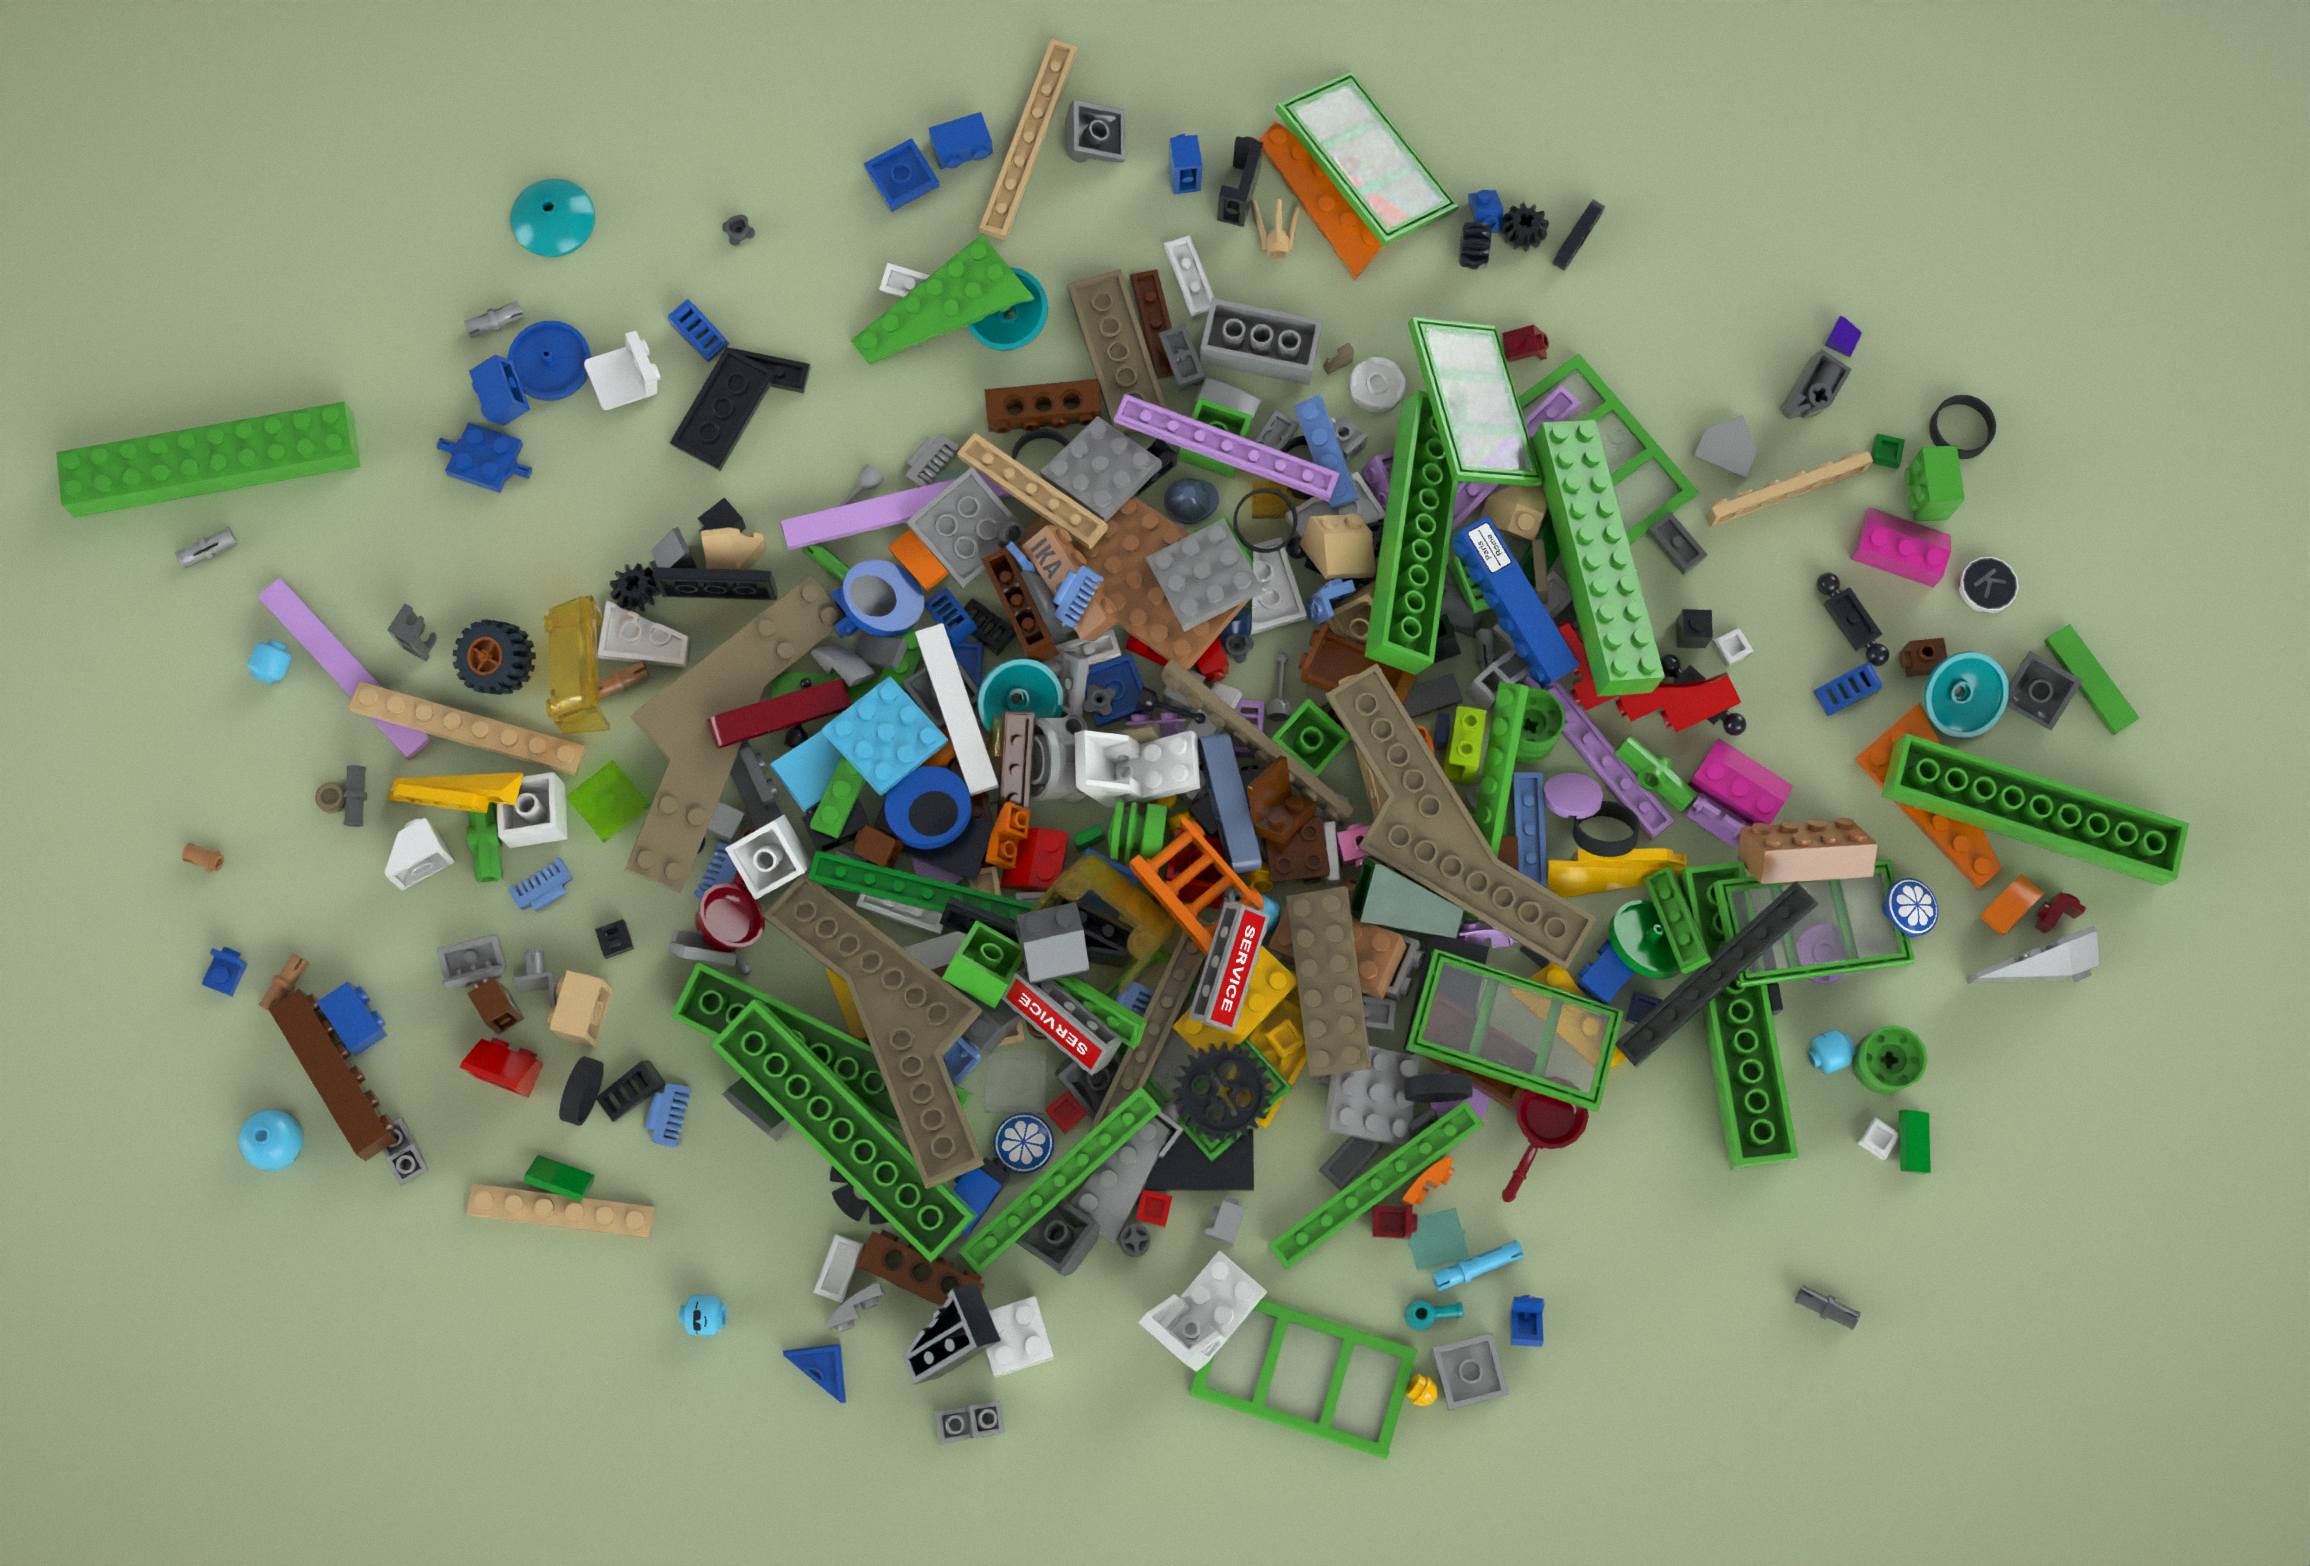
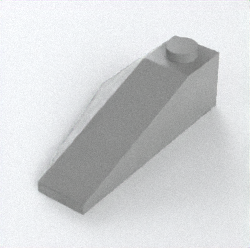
M2094 926L2058 939L2056 942L2045 946V949L2035 948L2020 955L2018 959L2011 958L1978 971L1966 979L1969 984L2064 981L2073 977L2074 982L2091 976L2090 970L2099 965L2097 931Z

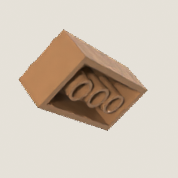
M1838 818L1836 821L1827 822L1813 819L1809 820L1808 823L1783 821L1777 825L1754 823L1753 826L1741 827L1737 859L1738 861H1744L1745 868L1760 884L1873 877L1878 844L1849 818Z
M1287 904L1268 945V949L1281 954V961L1295 966ZM1352 917L1361 992L1383 1000L1407 946L1401 935L1370 923L1360 922Z

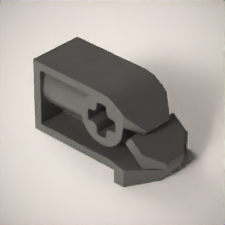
M1823 349L1819 350L1810 357L1786 400L1780 405L1779 410L1787 419L1799 416L1810 418L1818 415L1833 403L1852 369Z

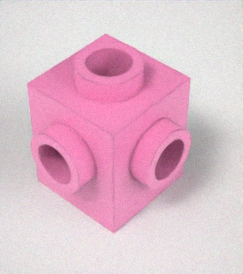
M1362 823L1346 827V831L1336 834L1337 851L1342 868L1353 865L1356 868H1361L1364 856L1377 860L1358 848L1371 825L1365 827Z

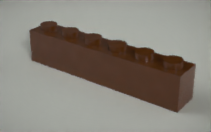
M299 988L268 1008L354 1153L364 1161H367L397 1141L392 1132L396 1127L387 1114L382 1115L377 1108L381 1105L378 1097L371 1089L366 1090L362 1083L366 1080L364 1074L357 1065L352 1067L348 1060L351 1053L346 1049L342 1041L337 1042L333 1034L336 1031L327 1017L323 1019L319 1012L321 1008L317 1003L318 999L313 993L307 995Z

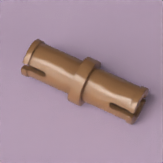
M640 661V663L620 672L617 669L612 672L611 676L589 684V689L593 691L592 695L597 702L618 691L621 693L627 691V687L649 679L650 674L646 671L647 667L644 662Z
M292 953L280 974L273 977L272 981L274 983L258 1005L267 1010L285 998L289 992H293L296 988L294 984L309 962L303 958L300 959L299 956Z

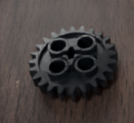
M1226 1042L1221 1043L1220 1050H1217L1213 1043H1209V1052L1207 1053L1202 1048H1197L1199 1057L1196 1059L1188 1055L1187 1057L1191 1065L1188 1067L1180 1064L1179 1067L1185 1074L1184 1076H1175L1174 1078L1182 1083L1181 1087L1173 1089L1174 1093L1181 1094V1098L1174 1101V1105L1184 1106V1109L1178 1113L1179 1117L1189 1116L1190 1118L1185 1125L1189 1128L1197 1124L1195 1134L1198 1136L1204 1130H1207L1206 1136L1210 1141L1215 1133L1218 1134L1220 1142H1224L1226 1134H1229L1231 1139L1236 1141L1237 1131H1240L1244 1136H1248L1246 1127L1250 1125L1257 1129L1258 1125L1255 1122V1118H1266L1260 1111L1261 1108L1271 1107V1104L1264 1101V1097L1273 1095V1092L1265 1089L1264 1086L1272 1082L1270 1078H1262L1261 1076L1267 1071V1067L1257 1068L1256 1065L1260 1058L1256 1056L1249 1060L1250 1050L1247 1048L1239 1054V1044L1234 1043L1231 1050H1228ZM1229 1062L1234 1063L1237 1069L1235 1076L1231 1079H1224L1221 1074L1223 1065ZM1210 1067H1213L1221 1085L1230 1088L1226 1094L1237 1111L1236 1116H1232L1226 1101L1222 1097H1216L1215 1094L1219 1092V1088L1208 1071ZM1206 1077L1209 1080L1210 1088L1206 1093L1198 1094L1194 1089V1084L1197 1079ZM1240 1090H1248L1251 1094L1250 1102L1245 1106H1239L1236 1102L1237 1093ZM1216 1104L1222 1105L1224 1108L1223 1117L1218 1121H1212L1209 1117L1210 1108Z

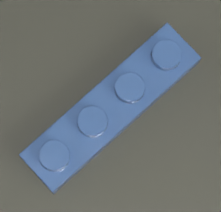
M1319 394L1294 405L1314 463L1340 473L1329 501L1330 507L1336 510L1359 500L1357 489L1323 397Z
M1513 772L1514 836H1518V872L1547 888L1543 772Z

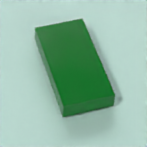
M1907 1109L1899 1110L1900 1171L1929 1174L1931 1173L1929 1113Z
M537 1155L525 1173L524 1182L581 1202L592 1186L595 1175Z

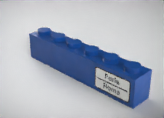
M1489 515L1460 530L1451 539L1454 551L1457 556L1464 560L1471 579L1478 583L1486 604L1495 611L1499 618L1500 627L1509 634L1517 655L1526 662L1531 678L1543 689L1579 667L1578 661Z

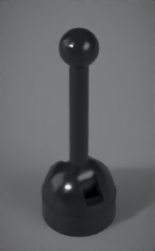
M803 678L800 681V686L802 689L811 687L812 682L808 678ZM802 724L792 727L786 732L785 746L795 748L808 739V734L802 728Z
M1142 687L1135 709L1150 712L1159 707L1192 718L1197 724H1203L1206 721L1204 713L1199 712L1195 714L1160 702L1155 691Z

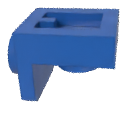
M223 947L222 951L212 948L209 954L213 955L214 958L203 979L202 985L233 997L248 964L239 958L241 953Z

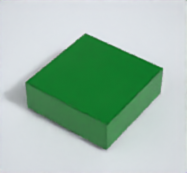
M1877 433L1874 437L1871 453L1872 463L1898 469L1901 464L1905 440Z
M1096 824L1074 835V846L1078 853L1104 841L1105 833L1101 825Z

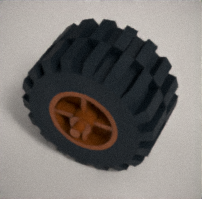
M486 619L470 624L471 629L465 628L461 632L463 638H457L455 642L458 645V649L453 650V656L457 657V661L453 662L454 669H459L457 676L460 680H465L464 685L466 687L473 688L474 691L480 693L508 695L513 693V690H520L523 687L521 682L529 681L531 677L528 673L529 671H534L535 665H532V659H536V653L531 652L534 644L531 640H526L529 635L525 631L520 630L519 626Z

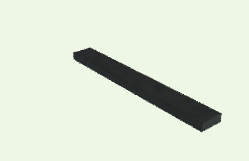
M1795 881L1710 958L1711 962L1699 967L1619 1039L1615 1045L1635 1067H1638L1812 911L1818 903Z

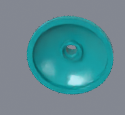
M546 179L530 185L520 193L511 210V227L518 242L528 251L544 257H559L574 252L588 240L595 224V210L588 194L580 186L563 179ZM547 207H553L551 211H545Z
M1010 267L1032 294L1034 300L1026 303L1023 301L1011 306L1009 310L995 312L985 316L981 321L968 325L972 335L986 347L999 351L1019 349L1032 342L1040 334L1046 323L1049 309L1046 292L1033 275L1022 269ZM1009 312H1015L1013 318H1006Z
M1964 651L1953 654L1940 662L1927 680L1924 690L1926 714L1938 730L1949 736L1970 738L1980 735L1989 730L2002 716L2009 697L2008 679L1999 663L1983 653ZM1960 686V692L1955 695V689Z
M1029 658L1010 659L994 667L982 681L977 696L978 715L985 729L993 737L1001 741L1003 711H1033L1035 713L1034 718H1060L1064 702L1063 690L1057 676L1041 662ZM1019 693V699L1016 702H1012V695Z

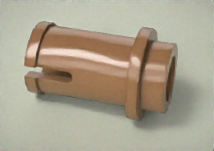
M188 843L182 852L183 861L202 866L207 872L219 871L224 862V856L220 854L219 850L214 849L210 851L193 843Z

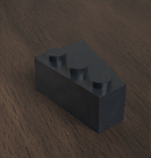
M1061 891L1053 907L1076 902L1084 930L1088 962L1126 968L1140 943L1142 931Z
M977 1283L952 1288L945 1304L932 1315L934 1317L927 1328L919 1332L902 1355L914 1385L940 1378L1001 1341Z

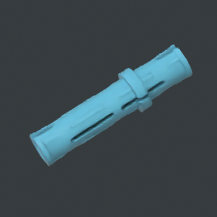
M1514 1240L1464 1261L1459 1259L1456 1261V1264L1433 1272L1431 1276L1434 1278L1433 1282L1436 1289L1442 1291L1463 1281L1466 1284L1471 1282L1473 1277L1513 1261L1523 1259L1524 1254L1521 1253L1523 1251L1519 1242Z

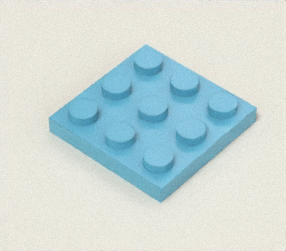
M890 676L822 728V733L880 796L943 748L949 740Z

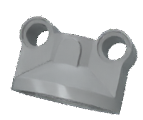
M1072 713L1064 718H1034L1029 797L1032 801L1065 800L1069 803H1078L1088 796L1078 790L1075 785V733L1087 730L1086 722L1080 715ZM1066 727L1070 729L1071 734L1067 731Z

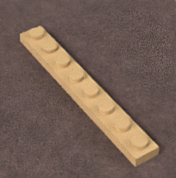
M1051 38L981 221L980 233L1006 241L1075 60L1077 46Z
M359 681L349 705L351 712L573 776H577L586 752L585 746L361 681Z

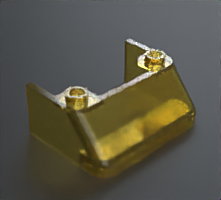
M592 595L576 597L550 608L548 615H544V629L546 633L549 632L551 699H547L546 708L548 717H553L554 722L563 734L610 730V724L599 708L596 626L602 625L604 616Z
M1086 854L1057 878L1033 906L1031 912L1046 909L1058 894L1066 900L1075 901L1083 897L1090 889L1136 928L1128 937L1127 948L1130 954L1139 962L1120 983L1118 991L1124 994L1173 936L1175 922L1170 914L1100 856Z

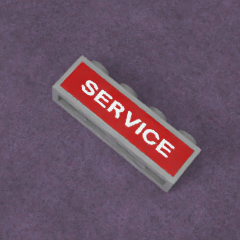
M1224 902L1189 1013V1019L1215 1029L1234 1032L1236 1024L1240 1019V1011L1245 995L1249 990V982L1254 966L1258 961L1261 943L1267 932L1270 915L1244 904Z
M1025 967L1015 973L1001 998L1015 1012L1031 1023L1037 1031L1044 1034L1058 1049L1064 1051L1083 1070L1092 1076L1109 1064L1123 1041L1122 1037L1053 979L1030 984Z

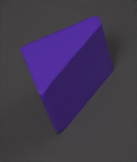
M1840 315L1824 346L1851 357L1862 332Z

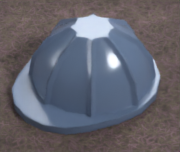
M1183 478L1175 481L1168 487L1164 496V506L1167 513L1175 521L1183 524H1194L1202 521L1216 511L1219 504V494L1216 488L1209 482L1194 478Z

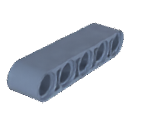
M1228 732L1198 737V754L1225 861L1236 874L1259 870L1262 866L1261 855L1231 738Z

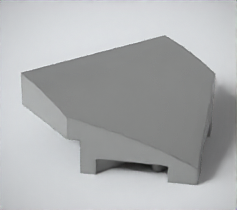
M1741 415L1705 429L1693 456L1747 478L1758 451L1745 419Z
M674 930L672 941L669 945V950L673 954L686 959L735 966L737 955L730 952L717 951L710 947L702 939L704 935L686 930Z

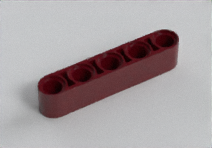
M843 678L724 712L707 719L716 748H724L845 711L852 703Z

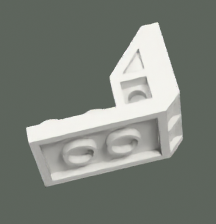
M1088 730L1076 732V788L1102 805L1112 808L1116 807L1118 799L1125 800L1126 808L1132 805V801L1141 804L1200 789L1198 734L1190 730L1140 744L1128 735Z
M1219 1250L1180 1297L1175 1294L1148 1311L1138 1323L1184 1364L1197 1372L1211 1360L1267 1291Z

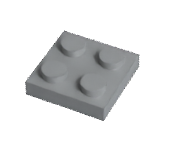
M1493 1333L1432 1348L1448 1410L1509 1395Z

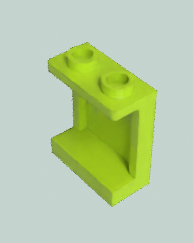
M1458 706L1456 709L1455 722H1450L1443 764V771L1452 783L1470 785L1477 772L1487 710Z

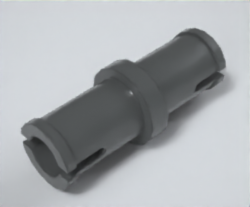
M347 766L346 791L343 792V799L346 800L345 826H363L364 801L367 800V793L364 792L365 766Z
M1806 1285L1801 1286L1797 1294L1798 1297L1795 1299V1303H1799L1819 1313L1820 1318L1824 1320L1827 1318L1848 1327L1850 1330L1855 1328L1858 1322L1857 1318L1861 1314V1312L1835 1301L1836 1297L1832 1295L1824 1296L1806 1287Z

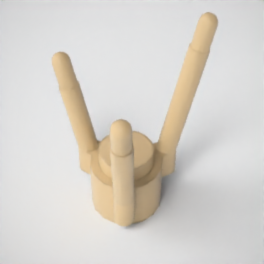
M1277 199L1276 230L1271 231L1267 237L1257 201L1252 200L1251 204L1262 241V251H1267V256L1270 258L1287 257L1289 252L1293 251V238L1300 207L1296 206L1294 208L1288 236H1286V232L1282 230V200Z

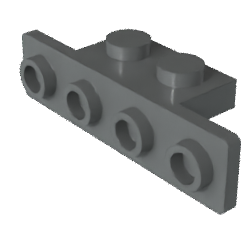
M747 740L742 742L730 774L757 830L779 818L782 814L773 797L779 794L772 778L766 780L762 773V770L767 768L760 752L753 753Z

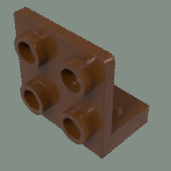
M1280 755L1248 785L1247 794L1250 803V816L1255 835L1283 844L1317 812L1316 802L1291 794L1288 763L1285 756Z
M1322 817L1309 819L1283 844L1262 837L1264 844H1266L1270 880L1272 883L1327 877L1330 875Z

